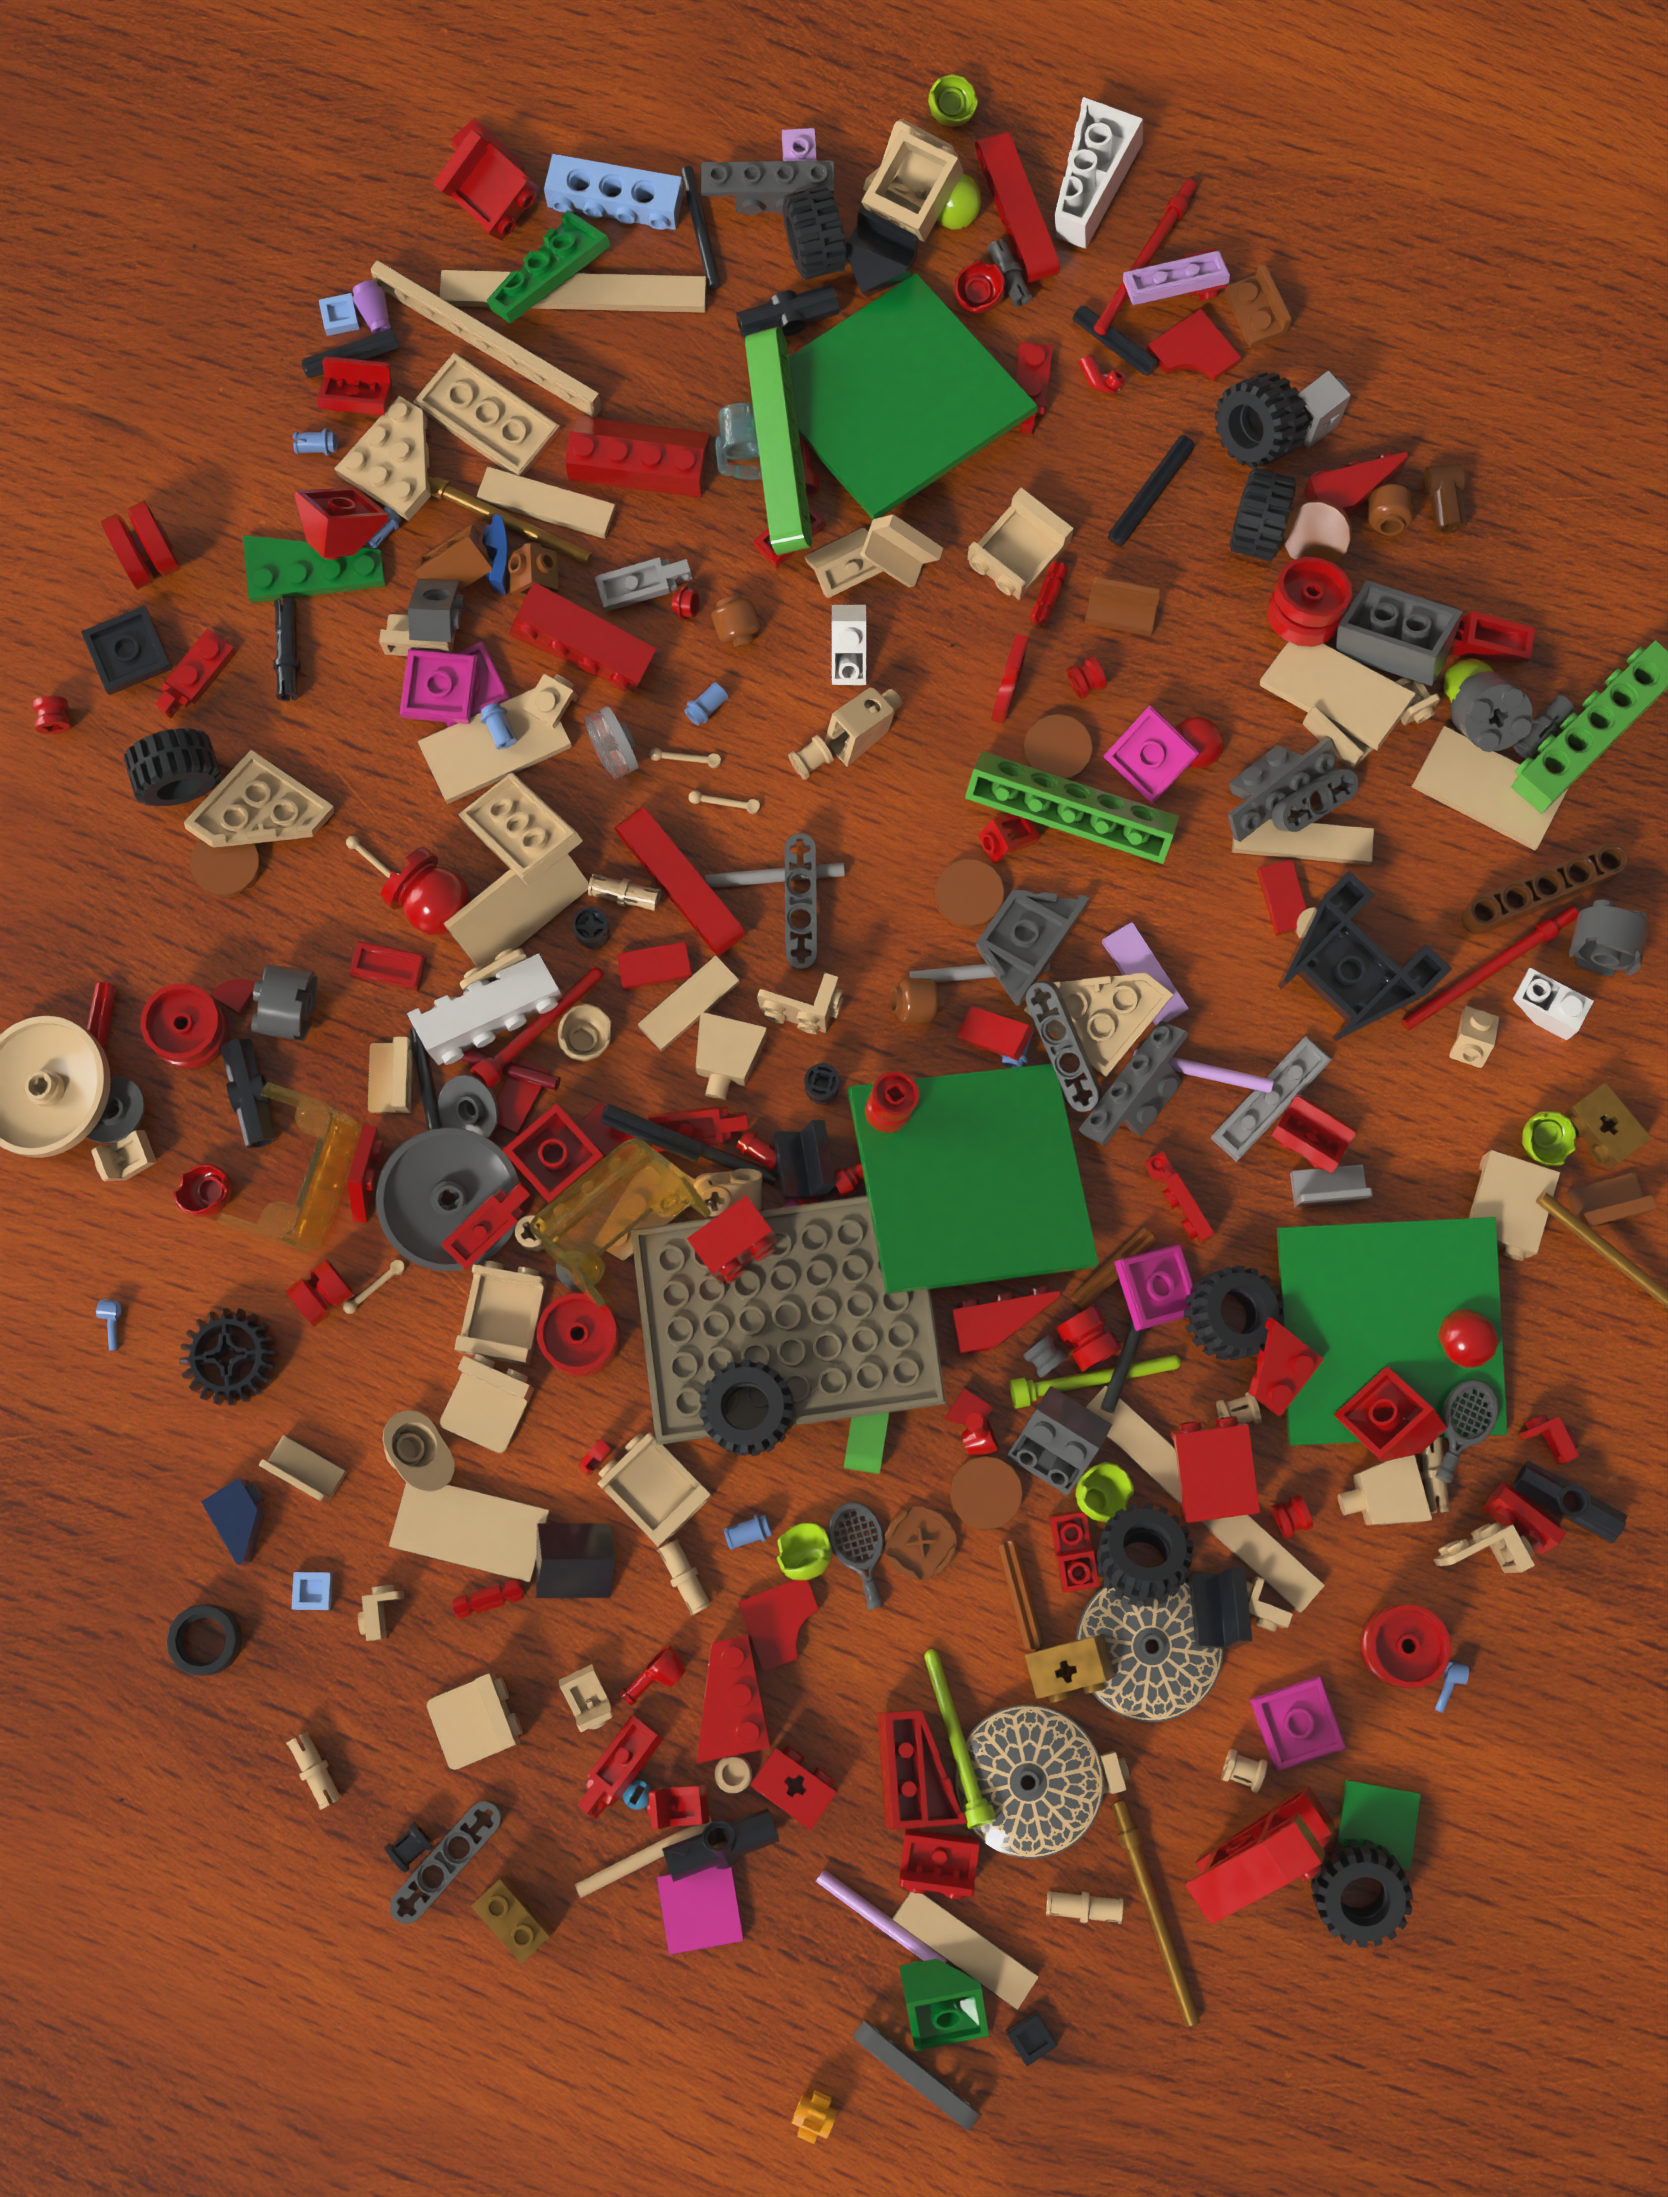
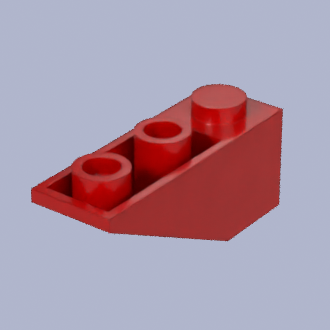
M1388 452L1380 455L1376 460L1364 463L1362 460L1353 461L1345 465L1344 468L1333 471L1328 468L1319 470L1310 476L1304 492L1307 501L1313 499L1328 500L1338 508L1341 507L1346 512L1348 518H1350L1369 501V496L1375 489L1387 484L1401 472L1408 458V453L1395 454L1394 452Z
M1040 1287L1029 1290V1296L1015 1298L1014 1293H1006L994 1296V1302L980 1305L979 1299L959 1302L958 1309H953L951 1313L959 1356L995 1350L1055 1303L1060 1297V1291L1050 1292V1287Z

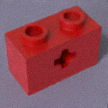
M786 1745L784 1750L776 1746L750 1786L809 1830H812L837 1793V1790L832 1787L835 1780L818 1767L814 1772L804 1767L801 1763L805 1758L788 1745ZM798 1775L804 1778L802 1785L806 1790L804 1793L796 1791L794 1794H790L788 1792L789 1783L785 1780L788 1776L793 1779Z

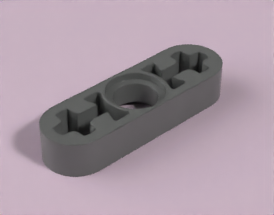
M1332 769L1282 799L1273 808L1272 821L1274 826L1281 831H1300L1352 799L1358 790L1356 774L1349 769ZM1337 786L1340 787V790H1330V789H1329V788H1336ZM1317 791L1320 795V804L1314 810L1310 799L1312 794ZM1290 810H1300L1301 812H1295L1291 815Z

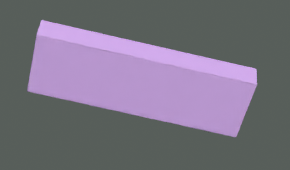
M1220 251L1123 273V282L1133 305L1228 284L1230 274Z
M1133 922L1102 940L1103 946L1122 975L1146 972L1174 994L1153 1020L1155 1026L1160 1021L1169 1023L1189 1010Z

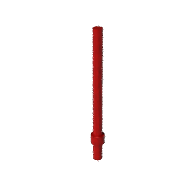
M1187 179L1178 194L1171 197L1165 207L1163 218L1129 271L1145 268L1149 265L1176 220H1180L1188 209L1187 202L1197 188V183L1194 180ZM1123 281L1094 326L1095 332L1100 335H1105L1129 297Z
M1570 906L1554 918L1544 919L1535 925L1533 932L1402 1018L1403 1026L1410 1031L1541 942L1548 943L1559 935V930L1576 920L1579 912L1574 906Z

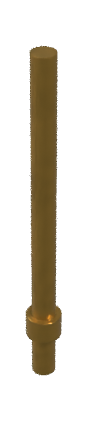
M428 476L431 496L441 501L447 499L491 521L494 514L501 515L504 527L586 566L590 563L592 558L591 552L453 488L447 480L438 476L435 478Z
M1543 1192L1537 1198V1204L1666 1308L1665 1312L1668 1314V1290L1547 1192Z
M1125 1799L1111 1803L1120 1830L1117 1835L1122 1849L1127 1850L1185 2026L1196 2025L1200 2023L1140 1845L1143 1843L1138 1827H1134Z

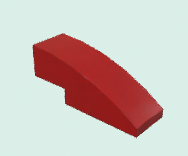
M1471 611L1469 614L1462 616L1449 655L1483 660L1528 662L1531 660L1535 627Z

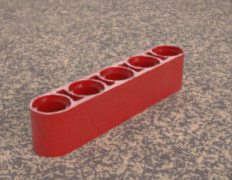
M1005 131L976 140L975 150L979 165L1015 259L1023 269L1022 277L1025 283L1029 284L1058 275L1060 267L1055 248L1010 133Z
M640 807L614 827L624 844L716 956H721L746 936L740 923L644 807Z

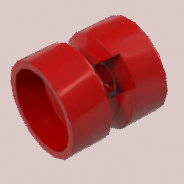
M890 1071L882 1074L875 1081L865 1104V1116L869 1124L885 1133L901 1130L908 1123L919 1099V1089L915 1081L909 1075L899 1071Z
M327 1259L310 1271V1278L308 1280L300 1278L285 1290L297 1309L314 1327L330 1315V1308L332 1306L341 1307L355 1296L347 1282Z
M1097 1305L1080 1312L1056 1328L1065 1345L1074 1347L1072 1357L1081 1372L1090 1369L1122 1349L1113 1332L1104 1330L1103 1327L1106 1324V1320Z

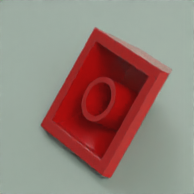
M356 487L295 491V500L307 543L325 559L337 560L340 556L355 555L388 522L389 514Z
M1388 1366L1334 1414L1335 1418L1381 1462L1421 1454L1447 1430V1427L1434 1408Z

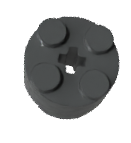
M1481 672L1469 677L1459 687L1460 691L1456 699L1452 700L1450 712L1454 725L1474 745L1485 752L1509 748L1520 739L1528 736L1531 731L1532 705L1528 696L1507 677L1495 672Z
M1607 900L1594 901L1593 907L1586 908L1578 914L1569 951L1570 958L1575 956L1577 958L1576 965L1586 971L1599 975L1613 976L1615 970H1625L1624 976L1637 973L1641 968L1649 933L1648 915L1641 911H1628L1615 907L1614 903Z
M267 964L264 969L263 980H256L254 985L253 1000L258 1001V1010L255 1011L252 1018V1032L305 1041L312 1026V1022L306 1020H308L311 1010H315L317 1003L318 978L314 976L315 972Z

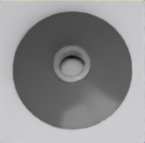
M471 1075L454 1077L443 1086L438 1099L439 1116L443 1127L471 1130L489 1139L495 1132L499 1119L498 1104L489 1086L479 1078Z
M110 1076V1093L106 1108L97 1125L87 1136V1138L94 1142L109 1144L121 1141L135 1131L142 1121L145 1112L143 1093L133 1081L122 1076ZM115 1110H119L117 1115L111 1118L112 1112Z

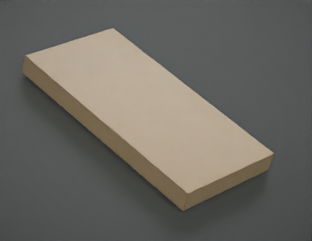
M455 352L413 401L414 405L422 409L425 415L508 473L521 477L528 472L561 431L560 425Z
M1288 642L1260 679V686L1306 712H1309L1315 706L1339 730L1377 751L1411 706L1416 693L1325 644L1310 647L1298 646Z
M534 689L500 704L501 707L506 708L507 714L505 716L514 736L517 738V742L508 748L496 749L495 742L487 725L483 724L480 720L482 717L481 713L472 716L470 724L457 723L417 741L447 804L500 781L511 772L515 774L572 748L560 720L557 726L553 728L523 710Z
M1446 726L1440 731L1411 786L1534 851L1541 843L1567 792L1566 790L1541 814L1511 787L1518 778L1515 770L1520 764L1495 751L1485 752L1467 737Z
M512 772L459 814L462 821L527 885L532 883L582 842L579 834Z
M566 854L529 885L510 869L447 920L444 925L476 967L482 966L485 968L495 962L496 956L510 948L515 950L586 892L589 883L569 854Z
M406 1483L389 1547L532 1582L536 1567L537 1523H547L550 1510L451 1485H446L442 1489L433 1492L419 1491Z

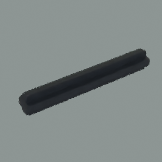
M1186 435L1178 437L1109 531L1108 539L1119 547L1125 544L1193 451L1195 443Z

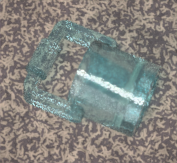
M736 403L723 407L717 414L720 436L716 438V454L719 472L722 475L734 476L737 479H762L761 468L745 465H728L727 458L746 460L759 456L753 404Z

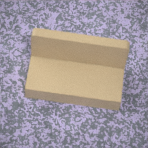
M892 514L873 519L861 551V557L907 587H914L922 565L940 560L943 547Z
M861 528L805 556L807 564L815 570L823 594L827 598L883 572L861 557V551L868 535V531L865 528Z
M390 614L388 615L386 630H380L379 643L385 655L408 656V649L453 653L456 629L451 642L409 640L408 615Z
M1315 706L1309 710L1302 723L1320 742L1326 737L1331 738L1336 757L1350 770H1353L1374 750L1339 730Z
M393 1037V1043H372L370 1045L368 1111L370 1113H411L413 1046L408 1037Z
M285 1435L280 1439L268 1460L262 1459L259 1463L260 1467L315 1499L328 1504L347 1474L346 1470Z

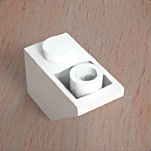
M832 605V685H866V605Z
M1532 968L1527 970L1513 998L1515 1003L1536 1025L1566 1041L1579 1031L1594 1002Z

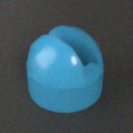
M634 1779L623 1793V1800L631 1809H644L648 1805L649 1791L653 1789L646 1780ZM638 1785L645 1789L635 1805L630 1802V1799L635 1794Z

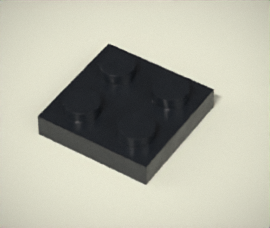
M145 605L81 631L108 695L173 669Z

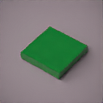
M1344 1779L1336 1844L1340 1842L1342 1847L1349 1846L1348 1840L1356 1839L1359 1845H1363L1364 1839L1373 1841L1376 1848L1379 1845L1387 1848L1390 1856L1394 1855L1402 1869L1411 1870L1421 1794Z

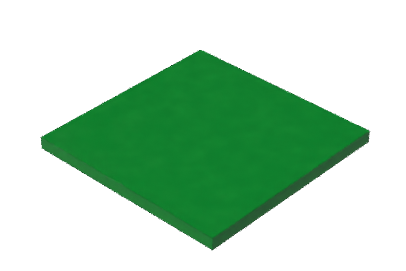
M917 273L789 356L799 436L872 520L881 518L1037 413V404Z
M1052 1064L913 1079L919 1089L917 1105L908 1123L901 1130L893 1133H885L875 1129L869 1124L865 1116V1104L875 1083L849 1087V1100L886 1294L1089 1269L1098 1266V1257L1060 1081Z
M1496 1217L1277 1227L1280 1299L1284 1304V1309H1281V1315L1285 1316L1282 1326L1324 1359L1286 1409L1288 1444L1290 1446L1360 1442L1335 1418L1334 1414L1386 1366L1433 1407L1441 1420L1444 1401L1452 1389L1462 1382L1473 1379L1485 1382L1493 1389L1497 1397L1499 1411L1496 1425L1489 1436L1507 1435ZM1470 1309L1486 1317L1495 1328L1498 1337L1497 1351L1493 1358L1481 1367H1461L1453 1363L1443 1350L1442 1344L1438 1339V1332L1443 1320L1454 1311ZM1473 1389L1472 1393L1476 1395L1477 1390ZM1464 1392L1463 1397L1467 1398L1468 1394ZM1480 1392L1479 1397L1482 1398L1484 1394ZM1470 1396L1469 1400L1474 1401L1475 1397ZM1461 1399L1460 1403L1464 1405L1465 1400ZM1477 1399L1476 1403L1480 1405L1481 1400ZM1468 1402L1467 1407L1471 1408L1472 1404ZM1484 1402L1482 1406L1486 1408L1487 1403ZM1459 1406L1457 1410L1462 1411L1463 1407ZM1474 1406L1473 1410L1477 1411L1478 1407ZM1481 1408L1480 1413L1484 1414L1485 1410ZM1465 1409L1464 1413L1468 1414L1469 1410ZM1456 1412L1455 1416L1459 1418L1460 1413ZM1472 1412L1471 1416L1475 1417L1476 1413ZM1463 1415L1462 1420L1465 1421L1467 1417ZM1478 1415L1477 1419L1481 1421L1482 1416ZM1469 1418L1468 1423L1472 1424L1473 1420ZM1453 1419L1452 1423L1456 1424L1458 1420ZM1460 1422L1459 1426L1463 1428L1464 1423ZM1476 1422L1474 1426L1479 1427L1480 1423ZM1467 1425L1465 1429L1469 1431L1470 1426ZM1473 1428L1472 1433L1476 1434L1477 1430ZM1457 1429L1456 1433L1460 1434L1461 1430ZM1443 1432V1433L1439 1436V1437H1442V1438H1447L1445 1432ZM1464 1432L1463 1436L1467 1437L1468 1433Z

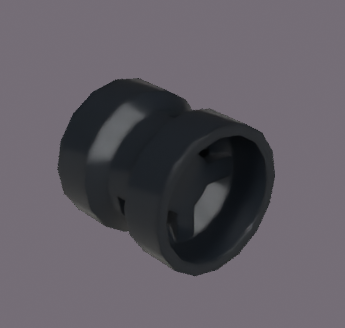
M586 907L578 911L573 919V929L576 938L583 947L594 950L606 945L611 932L607 917L603 911L595 907Z
M819 1063L807 1070L804 1085L806 1095L811 1102L825 1105L836 1099L839 1093L840 1078L834 1067Z

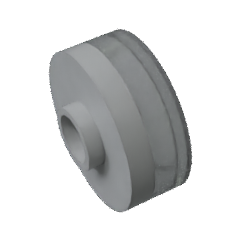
M609 706L583 717L594 751L614 780L639 768L632 750L635 747L634 740L625 723L618 722Z

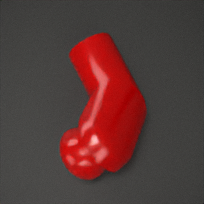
M1093 355L1085 356L1078 363L1089 386L1094 390L1113 394L1119 392L1125 383L1124 374L1119 370H1112L1110 373L1102 372Z

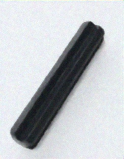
M1081 305L1076 310L1072 318L1075 323L1144 376H1149L1154 372L1158 365V361L1112 325H1110L1105 335L1096 333L1094 326L1100 316L1087 306Z
M387 330L301 360V364L307 378H313L324 374L322 362L326 356L367 360L397 350L399 343L395 332Z
M608 1104L601 1116L602 1124L693 1162H697L703 1151L702 1142L614 1105Z

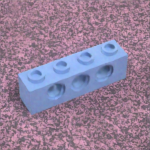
M552 154L544 187L547 207H551L556 211L566 212L569 210L584 213L592 218H612L625 224L640 223L658 230L666 228L676 230L684 195L682 177L556 154ZM581 187L587 188L586 190H583V191H577V190H576V189L581 188ZM612 193H618V194H619L618 196H615V197H610V196H608L609 194H612ZM643 199H651L650 202H640Z

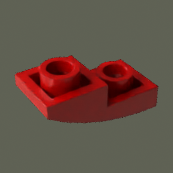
M1081 1510L1049 1515L1062 1592L1099 1587L1087 1515Z

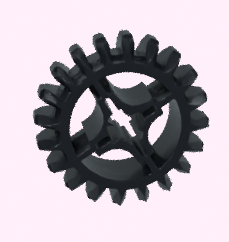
M223 1308L221 1319L216 1312L211 1311L208 1313L209 1324L198 1319L196 1320V1325L200 1328V1331L198 1333L192 1330L187 1331L186 1335L193 1339L192 1344L183 1343L180 1345L182 1350L189 1352V1356L180 1358L179 1363L191 1367L185 1370L182 1376L185 1379L195 1378L189 1388L192 1391H198L202 1388L200 1398L207 1401L213 1395V1403L216 1405H221L226 1397L228 1405L236 1406L238 1394L243 1402H250L249 1390L251 1389L254 1393L261 1395L263 1389L258 1383L262 1380L271 1384L273 1381L270 1376L265 1374L267 1369H278V1365L270 1362L269 1357L278 1356L279 1350L268 1348L269 1345L277 1340L276 1336L273 1334L265 1335L269 1325L265 1322L257 1325L259 1317L252 1313L246 1318V1311L243 1309H237L233 1316L231 1309ZM234 1328L243 1329L249 1333L256 1349L241 1348L238 1343V1337L234 1336ZM222 1331V1334H219L217 1346L213 1350L204 1352L209 1341ZM229 1349L237 1354H241L236 1356V1358H231L229 1363L218 1359L229 1355ZM255 1362L248 1376L237 1383V1380L240 1379L242 1367L247 1363ZM203 1365L218 1366L221 1371V1377L225 1378V1386L213 1383L207 1376Z

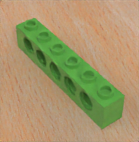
M1656 640L1646 650L1640 646L1627 659L1626 662L1630 666L1624 672L1619 668L1615 670L1604 682L1607 688L1602 693L1595 690L1582 704L1585 710L1579 716L1573 712L1559 727L1563 732L1557 738L1551 734L1538 747L1537 750L1541 754L1535 760L1529 756L1515 770L1518 778L1511 787L1541 814L1668 689V651ZM1636 677L1642 679L1645 684L1638 682ZM1613 699L1619 700L1623 706L1617 705ZM1591 721L1597 722L1602 729L1595 727ZM1568 743L1575 744L1579 751L1573 750ZM1546 765H1550L1553 768H1555L1557 773L1550 772L1546 768Z
M981 751L975 764L965 799L1164 864L1179 819L1177 815Z

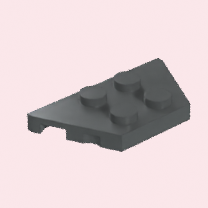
M1013 889L977 941L976 949L1016 1005H1021L1029 987L1036 983L1088 907L1089 897L1079 895L1078 899L1059 898L1057 893L1043 892L1035 894L1031 891Z

